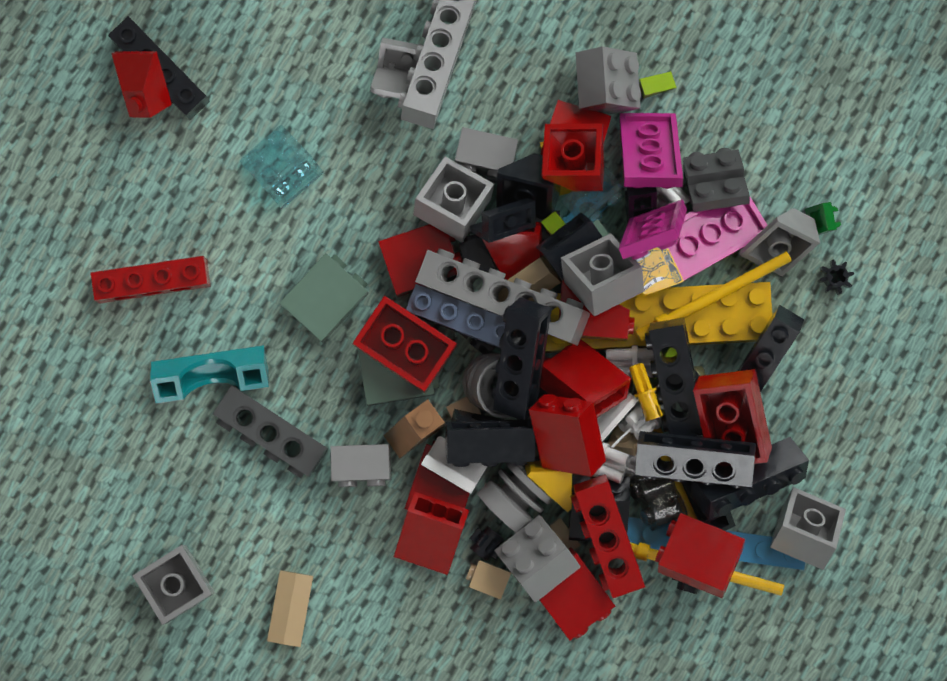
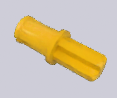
M638 363L630 366L629 370L637 394H634V396L638 397L645 421L663 416L655 394L657 389L656 387L652 388L644 364Z

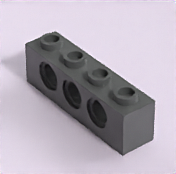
M232 385L213 412V415L218 417L216 421L218 425L229 432L232 428H235L242 433L240 439L252 447L256 443L266 449L263 453L276 463L282 459L290 464L287 470L299 478H302L304 474L310 477L328 450L327 447ZM246 410L250 411L253 415L252 423L248 426H241L238 421L240 413ZM267 426H273L277 431L276 438L271 442H266L262 438V431ZM296 441L300 444L301 451L298 456L291 458L286 454V446L288 443Z

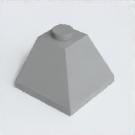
M793 208L776 217L739 251L740 256L761 265L787 251L792 262L773 271L780 276H784L820 244L815 219Z

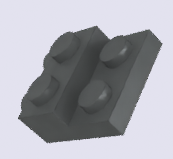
M721 148L716 153L704 155L701 152H693L688 157L683 158V173L693 212L750 204V195L744 178V166L739 149Z

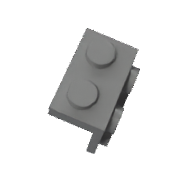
M382 38L378 65L370 88L372 93L382 98L394 97L400 99L402 91H408L409 84H406L410 67L416 68L418 61L414 60L418 44ZM427 68L430 71H434V68ZM419 91L420 94H423V95H427V94H428V93L425 92V91Z

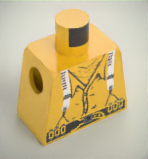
M659 247L648 250L649 253L646 256L635 259L642 266L644 292L636 296H645L684 281L668 248L660 250Z

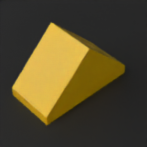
M541 460L527 462L525 465L527 476L565 511L569 512L572 509L570 497L572 496V473L543 469Z

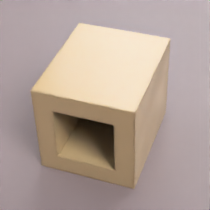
M479 560L477 565L471 564L466 580L471 581L470 588L501 600L511 572Z

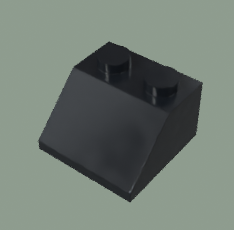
M534 153L498 169L496 207L529 197L535 201L536 217L545 219L554 212L560 196L561 186L542 178L543 155Z
M572 474V495L575 494L573 485L595 477ZM624 476L621 484L608 479L627 532L630 507V477ZM572 503V509L569 511V540L592 542L591 537L585 539L580 522L585 521L582 511L576 512ZM597 505L592 507L589 513L593 516H599L604 512L605 508ZM604 532L600 535L599 540L609 542L613 539L614 534Z

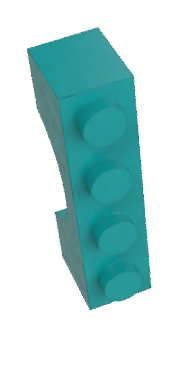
M264 345L151 362L150 381L155 404L184 400L194 389L212 383H228L236 386L240 391L269 387V369Z

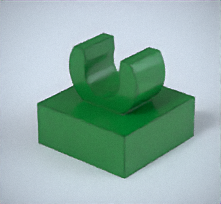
M831 202L821 203L805 209L806 215L815 219L818 235L837 230V227L841 226V222H835L833 213L838 211V208L832 206Z

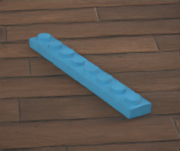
M629 517L627 530L629 541L638 545L639 542L649 544L651 548L659 550L661 545L666 547L670 538L666 536L670 523ZM727 531L745 539V546L739 561L800 570L805 569V562L770 548L773 537Z

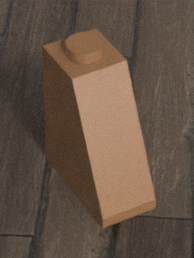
M427 399L406 414L383 436L398 457L402 458L445 427V422Z

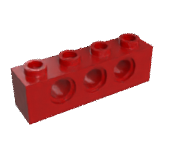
M204 256L90 273L94 301L99 304L211 287L208 262Z
M606 474L573 485L575 494L570 497L575 511H582L585 521L580 522L585 539L590 537L592 539L594 547L589 550L595 565L600 564L603 574H600L599 578L603 590H610L612 598H616L645 588ZM597 505L605 508L604 512L599 516H593L589 513L591 508ZM604 532L614 534L613 539L609 542H602L599 540V537ZM613 559L623 560V564L619 568L608 566L609 562Z

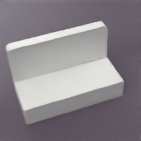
M441 436L436 439L428 455L425 456L421 463L422 466L470 494L487 466L481 463H470L466 467H456L452 464H447L445 438Z

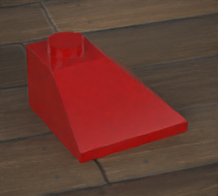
M115 51L111 53L129 117L151 118L172 105L157 51Z
M545 124L542 178L572 191H603V124Z

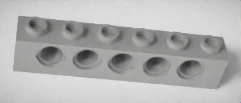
M433 0L430 14L434 15L432 22L426 21L422 34V37L426 38L424 45L418 44L414 57V60L418 61L416 68L410 67L406 84H409L408 91H402L398 102V107L402 108L401 120L434 129L477 0ZM444 21L451 22L452 24H446ZM436 44H440V45H443L444 47H437V46H435V45H436ZM427 68H434L436 71H430ZM419 91H425L429 94L423 95L420 94Z
M439 248L437 253L427 250L416 278V283L500 316H503L507 306H511L520 297L524 299L533 298L536 303L551 307L552 310L560 308L561 317L556 322H551L550 320L548 334L578 346L590 316L589 312L583 310V303L570 298L567 299L566 303L556 299L557 293L541 288L540 293L530 289L531 283L515 278L514 283L504 279L505 273L492 268L489 269L488 273L479 270V263L464 258L462 263L453 260L455 254ZM456 268L457 276L453 281L449 282L447 279L448 272ZM481 278L483 281L482 288L474 292L473 283L476 279ZM503 288H507L509 291L508 298L500 302L498 294Z

